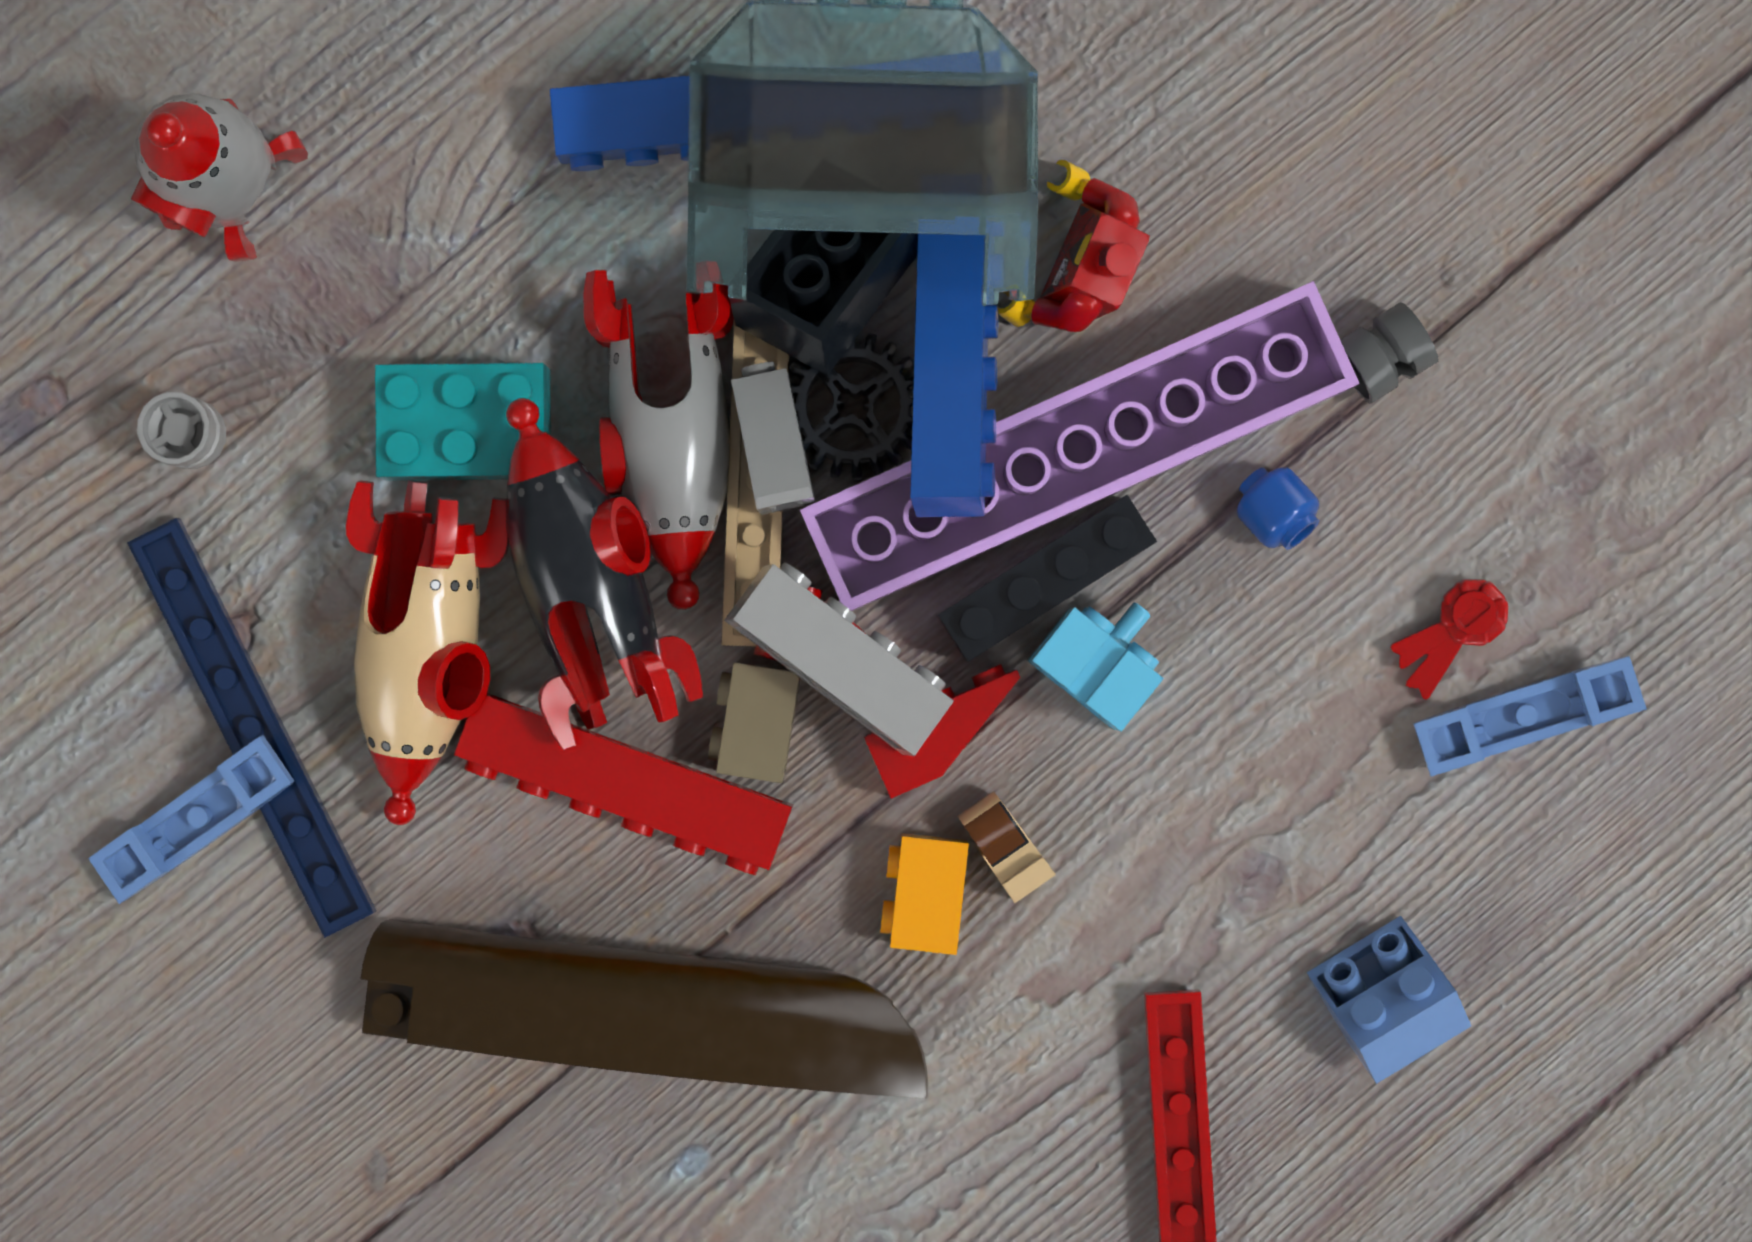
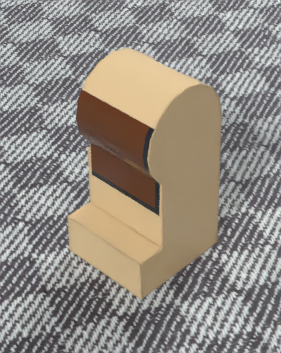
M994 791L957 816L977 844L976 847L1014 903L1056 875Z

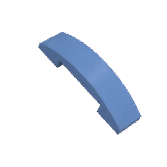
M1625 656L1484 698L1413 723L1429 775L1432 777L1485 760L1484 758L1588 725L1595 726L1646 710L1647 708L1630 656Z
M264 735L259 736L216 767L217 770L144 822L128 829L88 858L119 904L139 893L206 848L295 782Z

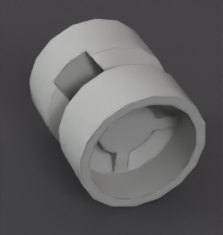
M166 392L153 397L143 407L138 418L137 435L142 448L152 458L182 469H199L211 464L221 454L226 443V426L222 415L213 405L182 392Z

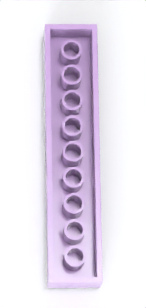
M1314 281L996 422V443L986 444L985 463L994 462L995 496L985 497L984 517H916L910 498L911 460L800 509V512L840 602L851 611H854L1348 391L1360 383Z

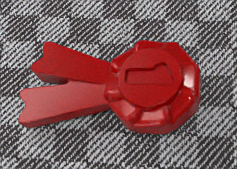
M1463 579L1457 582L1442 597L1439 622L1390 645L1391 650L1399 655L1400 669L1407 668L1422 656L1427 655L1424 661L1407 679L1405 685L1409 688H1419L1423 699L1427 700L1430 698L1463 644L1484 646L1492 642L1505 630L1508 622V601L1491 581Z

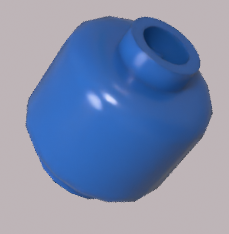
M1264 467L1259 468L1249 475L1239 487L1243 496L1237 506V516L1255 537L1268 548L1283 546L1286 550L1292 549L1306 539L1319 524L1320 520L1316 517L1319 509L1318 498L1288 467L1277 468L1269 473Z

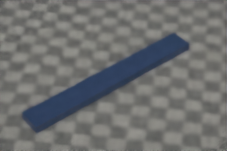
M175 518L127 542L232 754L234 755L256 738L264 735L295 781L261 807L260 810L324 938L377 912L182 520Z

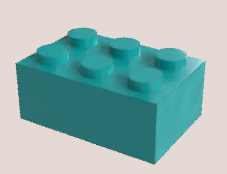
M544 363L375 365L376 477L386 481L508 480L510 461L515 444L519 439V430L510 426L506 418V411L511 402L518 398H527L535 402L539 408L540 415L536 425L542 432L551 435V369Z

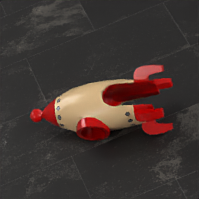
M360 480L356 482L350 499L346 521V536L350 544L357 551L372 554L364 586L354 661L356 707L369 752L379 774L392 791V796L386 800L383 808L385 817L394 825H405L414 819L416 813L415 803L410 798L412 791L417 789L436 767L461 720L470 717L481 706L487 695L490 683V664L486 653L477 645L480 607L479 568L493 567L500 563L508 554L510 546L506 531L507 499L492 498L486 531L478 535L475 523L458 524V501L455 499L438 498L436 523H432V513H425L428 483L424 481L408 480L403 511L387 512L384 514L382 522H379L373 513L374 482Z

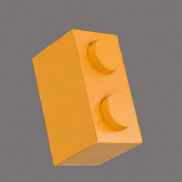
M902 833L900 846L889 845L886 878L897 880L894 901L883 900L880 933L891 934L890 948L957 955L969 847L967 840Z

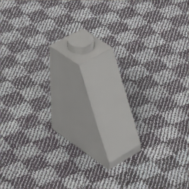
M764 362L742 368L743 377L732 379L731 382L757 510L761 515L816 503L787 369L775 370L774 362Z

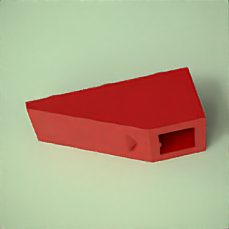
M1002 664L972 676L971 679L975 685L972 689L956 696L951 686L943 689L942 692L954 700V702L915 756L902 755L873 732L864 736L891 799L944 775L1020 679L1018 670L1014 669L1005 673Z

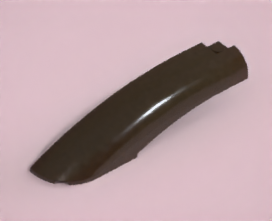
M392 919L385 920L376 928L369 941L362 964L360 979L368 980L362 1033L406 1039L407 1043L623 1072L840 1093L924 1099L928 1097L927 1065L921 1043L914 1028L909 1026L902 1014L893 1005V1001L872 985L846 974L727 957H706L544 940Z

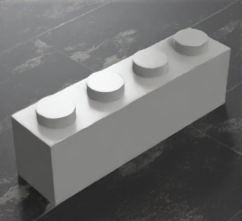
M784 563L781 568L774 564L763 566L724 621L899 753L915 756L954 702V700L942 692L946 685L945 682L921 665H918L913 670L897 658L901 649L884 635L874 631L869 637L852 623L857 616L836 599L829 597L824 603L807 590L812 582L793 566Z

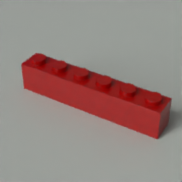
M487 693L481 706L466 720L454 756L467 760L464 769L471 773L492 780H496L498 772L519 779L517 789L544 799H548L550 791L571 798L569 808L592 817L600 818L602 810L623 817L621 827L648 837H652L654 829L676 836L673 846L700 856H704L707 848L726 854L728 856L725 865L748 874L756 875L759 867L770 870L794 804L571 723L576 745L563 750L549 731L541 712Z

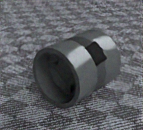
M1402 302L1375 317L1372 330L1369 331L1359 327L1340 339L1360 383L1354 388L1369 404L1396 389L1399 376L1402 375L1412 379L1439 362L1437 351L1429 334L1414 312Z

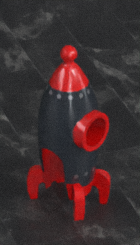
M518 398L511 402L506 411V418L510 426L519 430V439L513 450L507 481L506 531L514 571L527 608L540 639L559 674L544 682L538 696L539 708L549 731L561 749L565 750L576 745L568 714L569 708L573 704H575L587 730L595 729L607 723L600 700L608 697L610 693L587 606L594 609L601 619L605 632L635 697L647 694L657 722H665L679 716L675 694L667 669L674 671L689 702L703 698L701 675L695 653L685 640L673 635L658 638L653 608L642 573L649 566L651 554L647 529L640 512L626 497L610 498L601 484L568 448L537 427L536 423L540 415L539 408L535 402L527 398Z

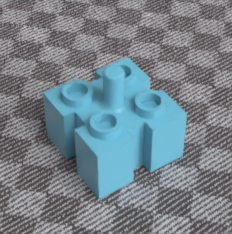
M1135 602L1132 603L1115 626L1090 606L1088 608L1085 607L1081 612L1075 607L1068 609L1027 660L1111 729L1122 732L1164 679L1154 671L1160 662L1134 641L1130 643L1150 618V613Z

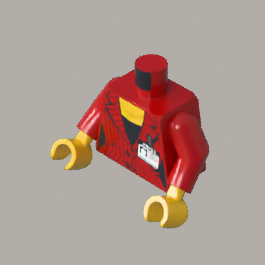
M1059 160L1056 164L1067 169L1066 179L1058 186L1047 181V187L1069 200L1076 201L1082 198L1083 203L1078 208L1040 298L1034 301L1017 286L1005 284L1000 290L1013 300L1006 308L998 307V315L1016 327L1023 326L1032 319L1035 325L1069 332H1080L1085 330L1095 319L1118 310L1149 243L1150 235L1137 229L1140 223L1137 202L1131 195L1097 178L1090 180L1089 173L1086 170L1066 160Z

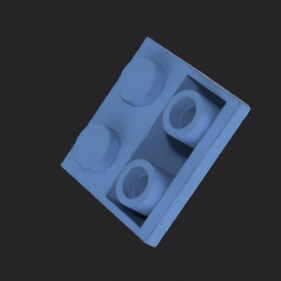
M1402 916L1397 917L1306 972L1349 1045L1376 1084L1471 1027L1457 991Z

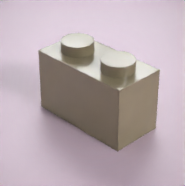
M736 662L733 663L732 673L722 672L717 705L727 706L723 728L713 726L708 754L709 760L718 761L716 773L776 783L784 782L800 677L792 671Z

